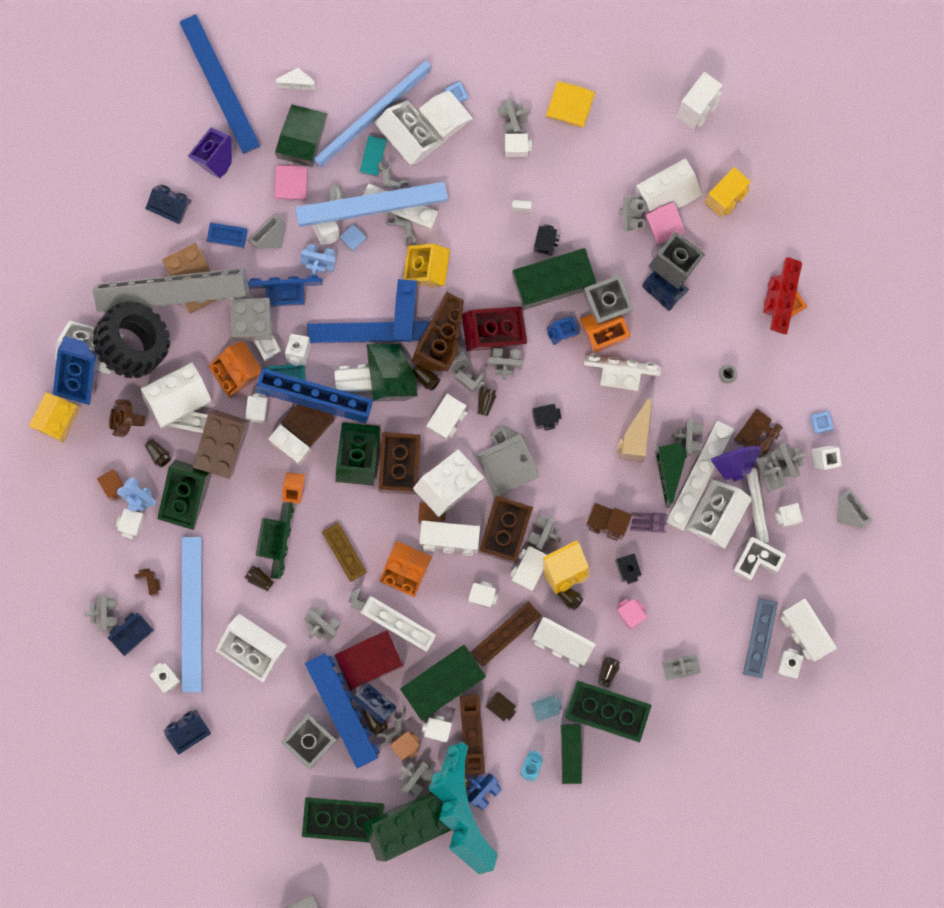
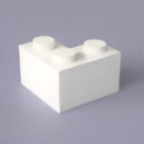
M751 537L732 573L748 582L752 580L759 566L775 574L779 571L786 554Z

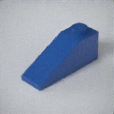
M398 279L393 341L412 342L417 299V280Z

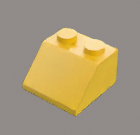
M437 244L408 246L403 279L417 280V285L445 286L450 249Z
M46 392L29 427L64 443L80 408L67 400Z
M577 540L543 557L544 578L555 594L564 592L570 586L582 583L589 577V566Z

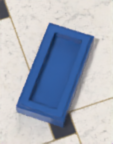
M210 223L207 242L245 248L248 229Z

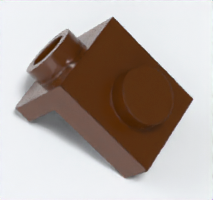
M150 568L138 570L139 574H134L135 579L146 578L149 595L152 597L158 596L159 590H162L160 579L156 578V572L150 571Z

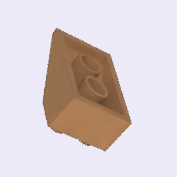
M197 243L162 259L170 276L211 272ZM207 300L204 303H196L195 301L185 305L191 314L215 302V300Z

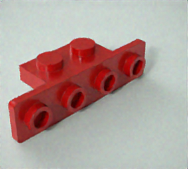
M790 257L785 258L782 275L770 277L763 309L764 314L773 315L770 330L783 335L788 334L802 268L801 261Z

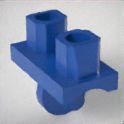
M490 773L485 778L480 775L476 780L472 777L468 779L472 783L467 789L471 792L467 796L468 802L481 810H484L489 804L484 798L488 792L493 796H497L502 791L497 783L498 780Z

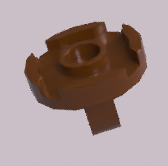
M117 399L115 401V404H117L116 408L111 409L109 417V428L114 430L113 436L125 437L130 431L131 426H145L146 416L133 414L132 404L129 400Z

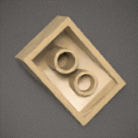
M647 399L626 431L623 439L619 440L617 453L620 454V459L643 461L646 457L652 399Z

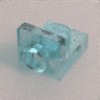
M554 695L531 703L537 722L560 714L559 710L562 709L559 698L555 699Z

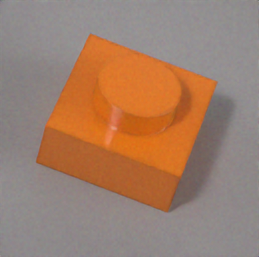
M798 291L796 292L791 318L808 307Z

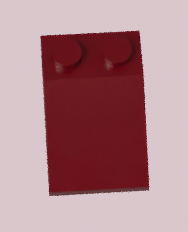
M522 306L475 309L462 314L467 352L527 344Z
M388 630L335 654L350 690L404 667Z

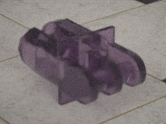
M631 512L634 517H650V519H632L631 524L649 525V527H630V531L666 533L664 529L665 525H667V522H665L667 514ZM654 516H659V521H654ZM653 524L659 525V530H654Z

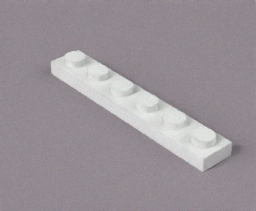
M716 421L666 521L668 525L682 532L684 531L715 469L711 458L722 455L734 431L733 428Z

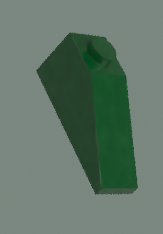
M581 724L560 725L562 784H582Z

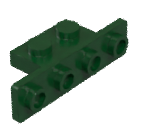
M291 502L282 503L280 521L267 518L261 519L256 556L273 559L271 579H281V576L284 574V557L288 552V547L286 546L287 539L291 533V527H289L290 520L294 515L293 503Z

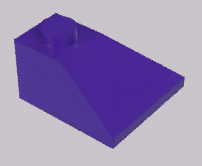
M210 127L188 157L210 174L221 178L227 173L228 168L232 164V138Z
M761 446L742 447L713 457L711 462L725 480L733 479V482L743 480L744 475L751 473L761 452Z

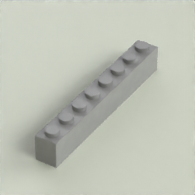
M245 268L100 283L96 284L92 292L97 312L103 311V313H106L112 306L121 302L126 303V301H132L134 304L138 302L143 304L144 307L157 305L159 307H167L170 304L185 305L195 301L196 303H204L207 300L213 299L215 301H223L226 298L232 297L233 299H242L247 295L249 286Z

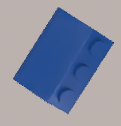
M65 336L57 351L53 395L90 405L96 356L84 341Z

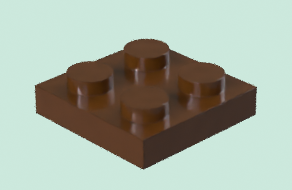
M297 404L281 421V424L311 448L331 426L335 418L329 413Z

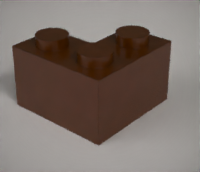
M595 503L586 526L593 533L599 534L602 532L607 534V538L613 541L622 540L633 514L615 507L610 509Z

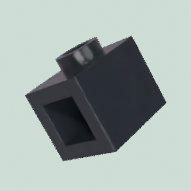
M547 224L539 226L534 252L552 256L553 248L558 247L560 239L554 226Z
M555 404L532 408L536 430L542 428L545 431L555 429L556 425L559 424V419H562L560 408H556Z
M635 553L615 560L622 583L627 581V584L639 581L638 577H641L642 574Z

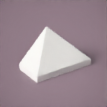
M299 68L276 79L278 88L315 90L314 81Z

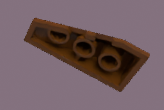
M448 292L446 293L414 352L412 363L428 371H449L457 355L464 305L463 299Z

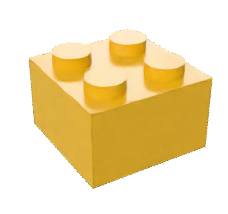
M733 167L708 193L705 204L720 218L724 214L728 216L735 209L737 201L742 202L748 195L747 193L750 191L748 187L751 181Z

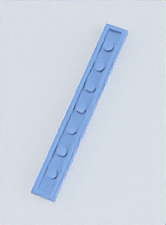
M426 60L317 155L314 158V162L318 168L324 166L380 117L387 108H390L431 72L429 62Z
M444 182L295 207L298 226L303 227L447 202L448 196Z
M182 537V693L202 692V537Z

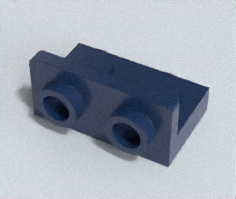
M157 185L152 188L145 209L177 224L182 223L186 209L192 200L188 199V196L183 193L170 191L171 188L165 185Z
M655 271L642 285L646 292L653 296L668 311L689 291L684 284L677 289Z
M133 612L124 619L125 623L120 627L118 625L109 632L110 636L107 637L123 656H126L154 632L152 627L138 612L135 614Z
M368 682L352 698L381 724L396 709V706Z
M197 709L185 713L182 719L177 722H171L164 730L166 738L178 755L212 734Z

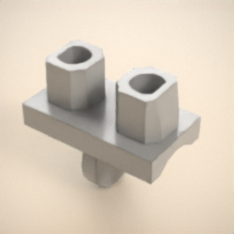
M510 99L504 100L505 104L497 108L502 119L510 117L511 121L503 124L505 133L524 134L525 130L522 123L528 122L526 116L531 113L530 109H524L522 104L516 106L515 101Z
M641 195L623 197V208L619 209V214L623 215V231L625 232L645 228V221L642 219L645 202L642 201Z
M493 348L491 357L488 360V366L503 367V369H495V374H503L502 380H506V375H514V369L507 368L522 369L523 360H521L520 350H510V359L502 358L503 349Z
M687 419L685 434H683V427H678L677 434H672L671 436L672 439L677 440V443L682 444V441L685 440L684 447L686 448L687 456H690L691 453L702 452V442L692 441V434L702 435L703 424L693 422V419Z
M788 443L779 445L780 448L772 453L775 454L777 461L783 459L786 461L787 466L781 468L784 478L801 476L797 464L799 467L804 466L802 458L806 457V453L800 454L798 448L792 449L793 456Z
M774 453L756 460L768 492L787 485Z
M538 515L535 525L544 529L543 533L539 535L531 531L528 542L536 546L537 550H542L547 537L550 538L547 543L548 546L552 547L555 541L561 542L562 538L557 536L560 529L554 527L553 532H549L555 517L549 516L548 518Z
M100 595L97 597V611L96 604H90V611L85 612V616H90V623H96L97 616V632H103L117 626L116 617H107V610L116 609V599Z
M318 606L314 610L310 609L304 619L309 623L306 628L310 631L308 635L310 639L316 636L321 640L324 636L330 642L335 637L340 623L335 618L326 623L322 618L327 612L322 606Z
M697 654L662 662L666 681L701 673Z
M422 760L416 766L411 762L406 768L401 765L399 768L403 773L399 778L404 783L400 789L406 794L410 793L417 797L423 788L416 784V781L421 777L428 782L434 774Z

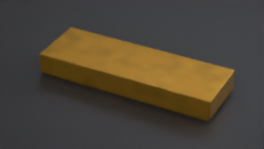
M339 523L322 531L323 536L350 582L367 573Z

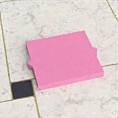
M290 164V166L276 165L275 199H289L290 201L292 199H306L307 166H294L293 164Z
M674 202L662 207L658 206L657 209L645 214L657 245L669 240L675 231L680 235L686 232Z

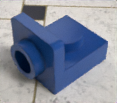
M573 316L555 321L546 328L548 337L553 345L580 334Z

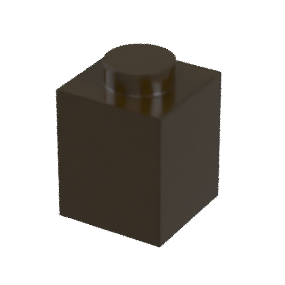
M497 692L486 706L488 710L503 722L506 719L510 721L516 713L514 710L516 705L500 692Z

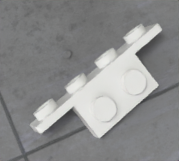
M598 354L585 355L584 365L603 368L600 381L601 386L638 391L641 374L660 376L661 367L652 362L644 364L632 359L624 361L617 357L604 358Z

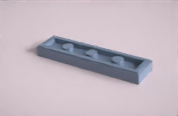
M758 599L743 670L744 675L763 678L778 602Z

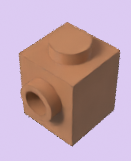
M407 731L393 742L390 747L401 761L407 757L412 759L419 753L418 748L420 745L418 743L421 740L414 732L410 734Z

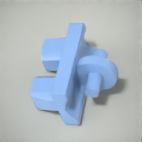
M308 244L305 250L302 249L300 264L306 265L307 269H311L312 275H317L318 271L325 272V270L334 272L335 250L327 248L324 254L317 253L318 247L312 244Z
M135 478L128 479L125 485L118 489L117 494L129 503L128 510L131 512L136 510L143 512L149 506H155L156 500L152 498V491L149 488H138L139 481Z

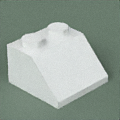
M450 90L433 97L419 108L420 115L443 142H446L473 120L472 116Z

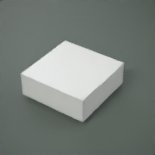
M514 200L512 202V212L531 213L532 202Z

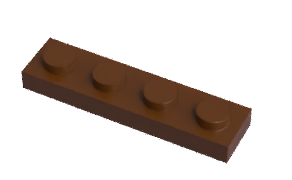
M528 601L470 653L484 667L537 621L541 614Z

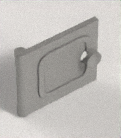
M522 433L486 451L477 453L494 498H496V495L501 496L540 477L533 460V455L530 453Z

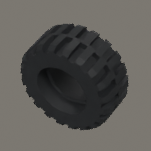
M132 301L121 302L112 306L97 322V326L93 331L94 336L92 337L93 345H96L94 350L96 354H99L101 363L104 362L107 365V369L110 371L114 370L115 374L119 376L123 374L126 378H132L133 376L134 378H141L143 375L150 374L167 356L168 348L170 347V340H168L170 334L166 330L167 325L165 322L161 321V316L158 313L155 314L152 308L149 306L144 307L143 304L138 302L136 304ZM119 329H127L135 333L140 338L144 351H137L127 346L120 336Z

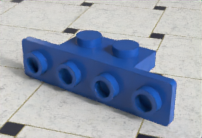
M317 275L307 276L306 279L290 276L286 280H280L279 277H271L265 281H261L260 278H252L248 281L249 289L265 288L266 298H270L271 307L305 305L304 286L323 285L322 278H318Z

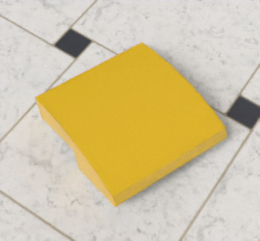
M557 81L546 117L566 122L567 125L584 128L596 93L576 85Z

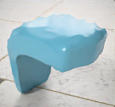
M529 751L520 775L527 781H535L538 777L543 763V757L539 752Z

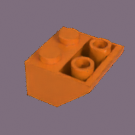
M592 314L579 319L594 354L630 339L631 335L622 315L599 324Z
M244 341L227 347L208 366L228 398L256 381L262 369Z
M397 541L389 555L379 582L415 597L432 556Z

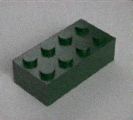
M585 248L512 270V277L523 310L582 293L584 288L597 283Z
M462 645L405 684L400 690L421 721H424L486 678V675L466 646Z
M577 680L564 718L640 743L652 705Z
M429 792L363 823L376 860L389 861L451 831L449 827L439 820L444 803L432 792Z
M305 797L302 837L370 843L363 823L384 814L385 803Z

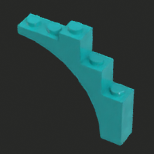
M461 742L449 746L442 770L434 773L429 790L444 802L439 820L454 832L449 849L476 873L483 874L494 871L498 854L481 834L468 803L464 775L468 746Z

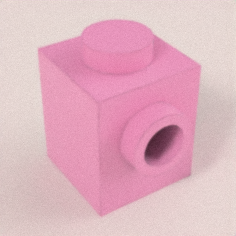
M627 598L618 604L620 608L617 610V613L629 629H632L647 618L643 612L645 608L639 600L635 601L633 598L629 601Z

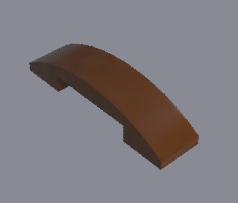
M479 694L460 696L463 742L468 746L465 759V774L485 773Z

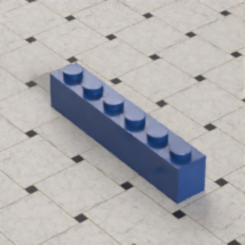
M264 368L261 369L255 390L259 394L365 424L373 404V399Z
M324 653L304 663L356 768L358 769L378 759L377 754L380 752L375 742L371 744L368 738L371 734L366 725L362 726L359 720L362 716L358 708L354 709L351 701H353L352 695L349 690L345 691L342 686L345 683L340 673L336 674L333 668L336 666L331 655L327 656Z

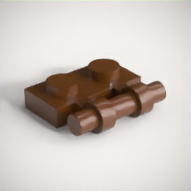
M756 409L734 440L743 447L761 446V452L758 458H761L764 453L769 451V446L774 439H778L783 427L777 423L773 429L770 428L768 425L772 419ZM765 432L768 436L763 442L759 441L758 438Z

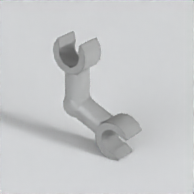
M390 161L387 162V169L382 167L381 162L378 164V169L383 175L385 187L399 190L402 189L401 184H409L406 180L401 182L391 180L389 172L391 169Z
M393 213L388 214L389 217L395 219L393 223L386 222L388 226L393 227L397 225L404 227L405 246H407L406 241L408 238H412L415 245L416 239L412 232V222L397 218Z
M393 711L392 718L395 720L394 731L387 734H378L377 738L381 736L386 738V741L379 746H385L388 741L403 735L402 720L405 718L404 711H402L400 719L395 718V711Z

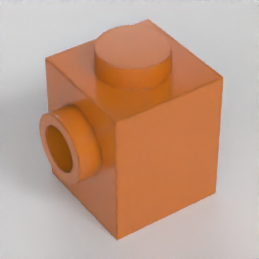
M286 472L282 489V501L301 504L305 487V474Z

